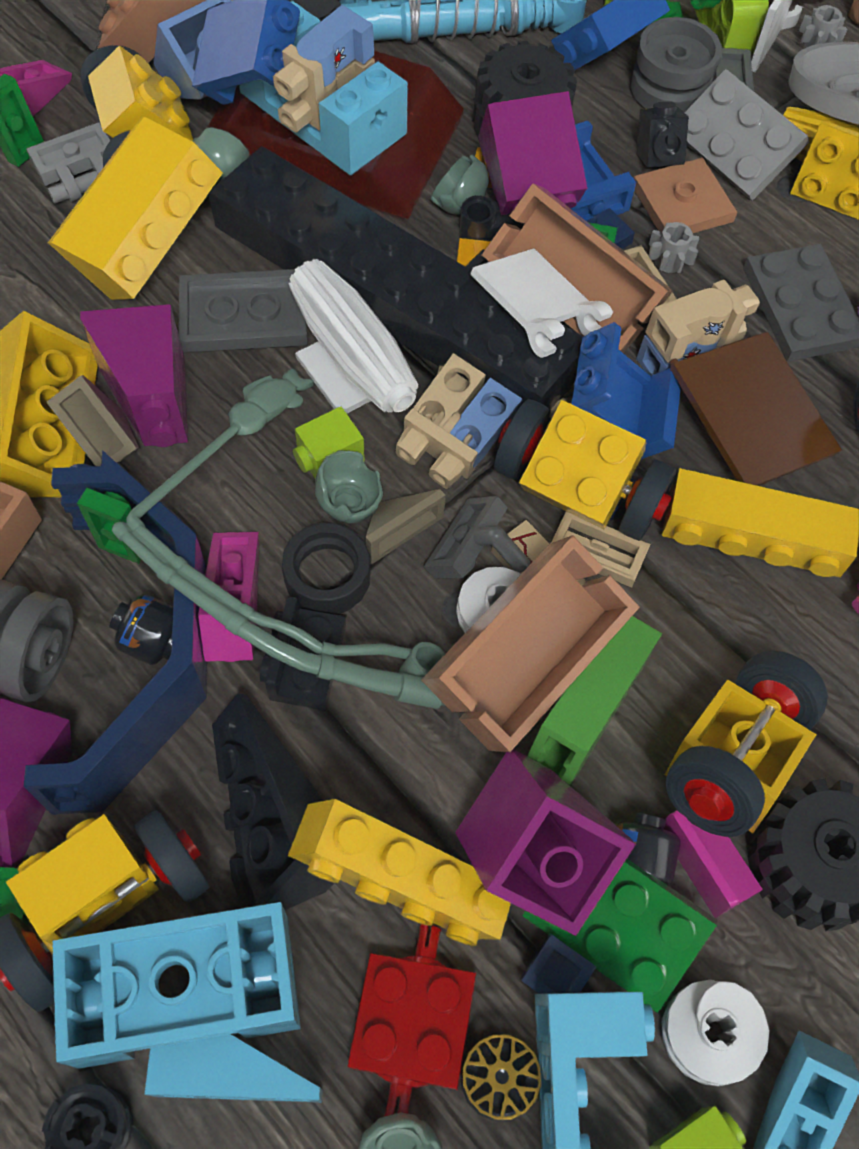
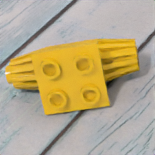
M788 106L783 116L803 131L809 139V143L795 157L803 164L790 194L859 220V125L819 111Z

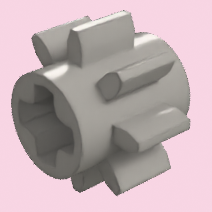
M824 5L814 8L811 16H804L799 31L803 33L801 43H804L807 48L822 43L842 42L847 28L843 26L846 18L842 17L841 11L833 6Z
M667 222L662 232L653 230L649 242L651 247L648 256L651 260H655L659 270L667 273H681L684 263L692 266L695 263L698 254L696 247L699 236H693L692 230L683 223Z

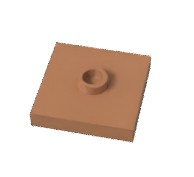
M703 158L634 176L636 181L634 191L660 232L663 231L667 222L683 223L692 230V233L734 222L737 211Z

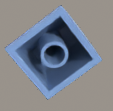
M206 0L157 25L154 66L161 77L168 76L177 84L181 91L180 98L201 99L207 96L192 87L207 9L230 2L231 0Z

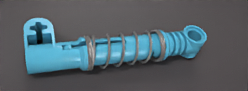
M586 0L339 1L341 5H344L373 24L374 41L402 39L405 43L412 44L413 42L417 43L418 37H427L433 42L436 36L446 35L452 41L457 34H465L467 38L471 39L475 33L484 32L490 38L494 32L499 31L500 26L506 36L521 35L525 29L530 28V25L533 29L538 28L539 23L541 28H547L549 24V27L554 31L563 33L584 19Z

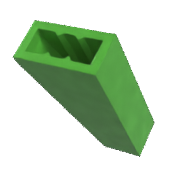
M632 616L562 694L543 722L527 757L551 769L571 786L639 676L663 633Z

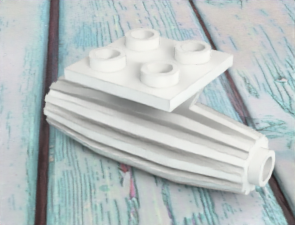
M313 259V261H306L302 266H298L295 269V273L290 276L289 288L308 327L318 342L296 352V359L333 409L342 406L345 412L349 413L370 401L384 412H402L409 408L416 399L415 394L417 393L418 383L395 338L358 291L323 261Z

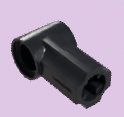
M481 195L471 196L461 206L459 239L492 241L504 223L515 225L519 229H522L526 223L515 221L510 217V214L501 215L497 200L493 201Z

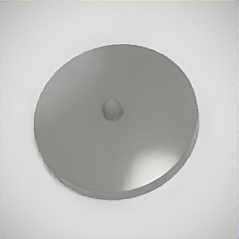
M859 42L822 43L807 47L798 52L794 58L788 80L790 90L798 99L810 107L832 117L859 125Z

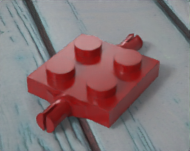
M421 924L419 926L420 931L415 956L394 958L370 953L347 1067L353 1070L377 1074L391 1083L384 1117L396 1114L399 1098L398 1113L408 1114L412 1088L429 1085L457 1091L459 1088L477 975L474 972L448 968L439 961H436L440 933L442 932V929L436 926L431 927L428 947L429 925Z

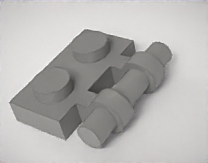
M98 122L26 148L29 158L45 186L57 181L61 182V184L48 188L54 204L66 199L73 202L82 197L81 194L86 192L103 169V153L110 139L102 131L101 124ZM86 170H94L93 172L79 176L77 178L73 177V175L84 172Z

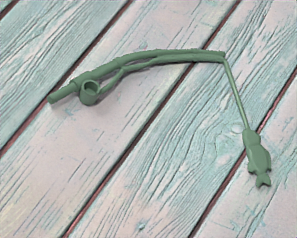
M293 368L286 371L283 378L272 379V376L269 375L248 384L243 388L245 401L236 403L228 412L230 427L135 506L127 516V523L116 522L112 527V532L120 541H123L164 583L172 585L223 624L225 629L234 635H238L271 657L301 671L316 674L318 678L333 679L362 689L393 695L395 701L433 709L445 706L421 681L445 655L444 651L437 645L421 642L415 645L413 649L384 643L337 646L324 641L321 643L303 629L278 619L264 616L246 603L243 604L191 567L181 556H177L153 535L140 520L146 512L235 434L240 436L251 435L261 430L266 422L271 421L286 408L301 406L303 398L301 395L296 394V392L304 391L315 383L312 379L299 378L297 371ZM256 625L272 628L284 633L319 655L307 653L282 642ZM386 655L402 658L405 661L402 663L399 673L335 659L334 656Z

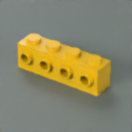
M682 468L678 470L669 493L672 499L665 514L662 536L675 539V541L684 545L698 544L719 549L724 554L731 556L745 555L763 559L774 566H793L810 570L813 574L821 577L836 576L841 578L857 557L859 537L858 508Z
M337 799L308 804L288 856L309 865L307 869L309 873L330 882L339 883L340 880L356 887L355 894L378 904L389 902L401 908V915L411 921L429 926L434 923L447 929L445 935L457 942L476 946L478 939H501L511 903L486 891L473 866Z

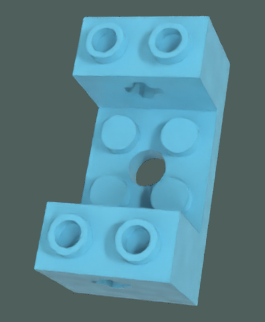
M291 1L292 4L300 9L294 46L297 48L299 40L318 25L320 20L294 1ZM377 61L319 102L320 131L308 123L298 132H292L351 176L407 134L408 82ZM261 79L239 84L240 93L280 122L278 108L288 100L279 95L275 87Z
M281 902L52 941L57 1063L80 1069L135 1059V1051L233 1033H240L247 1039L301 1029L289 923ZM173 965L186 967L190 976L187 989L178 997H164L159 990L161 974Z
M643 992L534 994L537 1059L541 1067L539 1103L542 1149H591L588 1134H580L578 1108L587 1107L588 1089L585 1070L576 1069L575 1058L647 1056L646 1042H653L655 1024L651 1005L643 1003Z

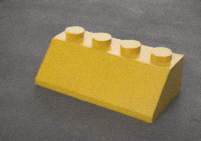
M145 116L141 117L51 237L48 244L111 300L134 299L223 172L193 141Z
M22 311L0 330V482L27 492L29 497H61L59 489H53L51 485L53 468L84 464L86 453L50 408L47 401L81 375H84L95 385L98 365L89 343L26 311Z

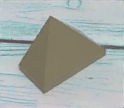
M84 375L78 377L47 401V404L95 466H101L102 450L115 462L119 463L139 448L123 410Z
M441 489L380 502L375 514L372 515L366 534V547L370 555L371 564L444 518L446 495Z

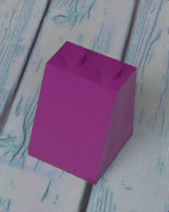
M569 91L488 104L478 138L501 215L512 213L532 183L544 187L570 209L575 207L587 190V184Z
M171 304L80 311V319L99 371L143 445L169 447L177 443H188L185 358Z
M0 697V867L19 868L46 811V808L24 787L25 766L68 763L72 754L70 720L59 717L52 712H43L14 703L3 697Z
M515 749L505 753L455 832L486 891L575 936L636 845L630 837L551 769Z

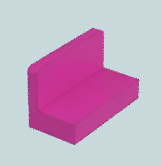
M678 810L672 812L666 818L665 830L675 833L680 839L681 845L678 860L715 918L763 890L729 837L714 835L698 828L689 822Z

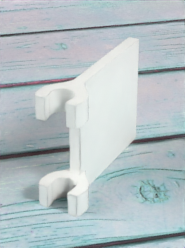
M792 0L773 1L769 7L751 61L752 72L757 71L780 31L794 27L797 24L802 6L796 5L793 11H788Z
M534 248L473 267L471 275L525 328L532 350L541 358L555 353L557 347L549 339L552 340L563 336L565 328L560 323L561 321L576 316L578 327L581 333L586 336L590 332L602 328L596 320L600 322L611 318L613 313L607 303L587 300Z

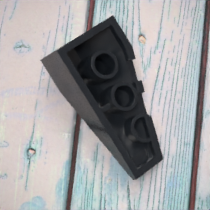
M238 693L212 724L219 781L223 784H228L230 811L223 814L225 830L234 831L237 858L229 860L231 879L242 909L281 902L284 910H287L325 893L335 883L312 875L307 871L309 865L288 856L308 804L321 802L323 799L248 696Z

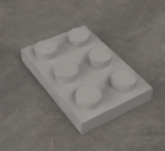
M727 69L716 78L685 112L689 116L687 146L751 201L809 143L808 136Z

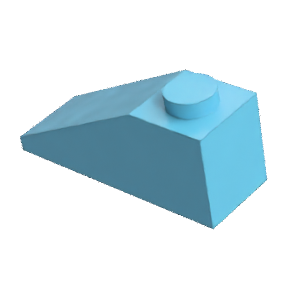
M798 1031L776 1078L753 1149H833L859 1094V1072L852 1056Z
M231 1034L150 1048L145 1095L171 1098L322 1102L323 1090Z

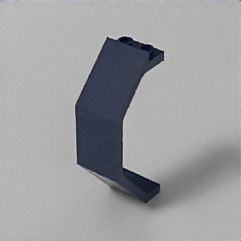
M103 450L101 466L75 464L71 467L53 468L51 485L53 489H59L62 495L61 505L64 507L65 513H71L74 530H90L77 504L86 488L102 494L106 492L116 493L130 503L131 509L151 494ZM159 501L140 520L177 556H181L191 567L205 576L207 568L196 534ZM174 588L172 652L167 663L82 757L69 763L25 766L24 787L51 815L103 812L207 698L208 661H204L198 618L199 606Z

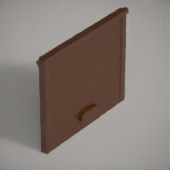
M768 331L681 361L674 358L669 362L670 370L737 481L760 486L835 456L842 451Z

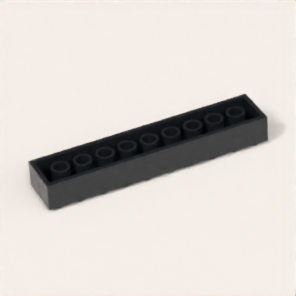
M261 146L209 192L216 228L283 270L296 269L298 266H302L304 262H310L313 259L323 261L358 291L395 340L438 367L439 365L444 366L454 353L486 374L484 385L489 378H492L523 399L522 404L530 399L545 405L550 411L575 383L582 335L563 325L565 328L563 336L552 340L549 339L557 347L555 353L544 358L537 356L530 346L525 328L471 275L472 270L267 148ZM457 372L459 375L468 380V378L464 374ZM492 396L505 405L503 400L496 396Z

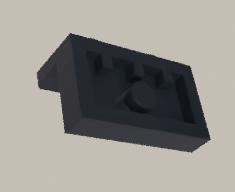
M290 596L287 597L284 611L277 610L274 619L303 629L321 643L324 641L335 644V646L342 644L346 627L345 616L299 608L298 598ZM272 629L271 635L280 641L307 653L319 655L296 639ZM267 653L264 655L260 670V682L265 683L270 701L326 711L333 679L318 678L316 674L296 669L271 657Z

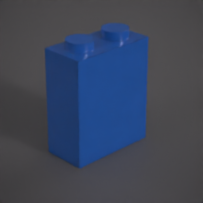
M613 0L553 38L551 42L555 50L565 56L563 63H571L574 70L610 51L669 12L670 8L666 0Z

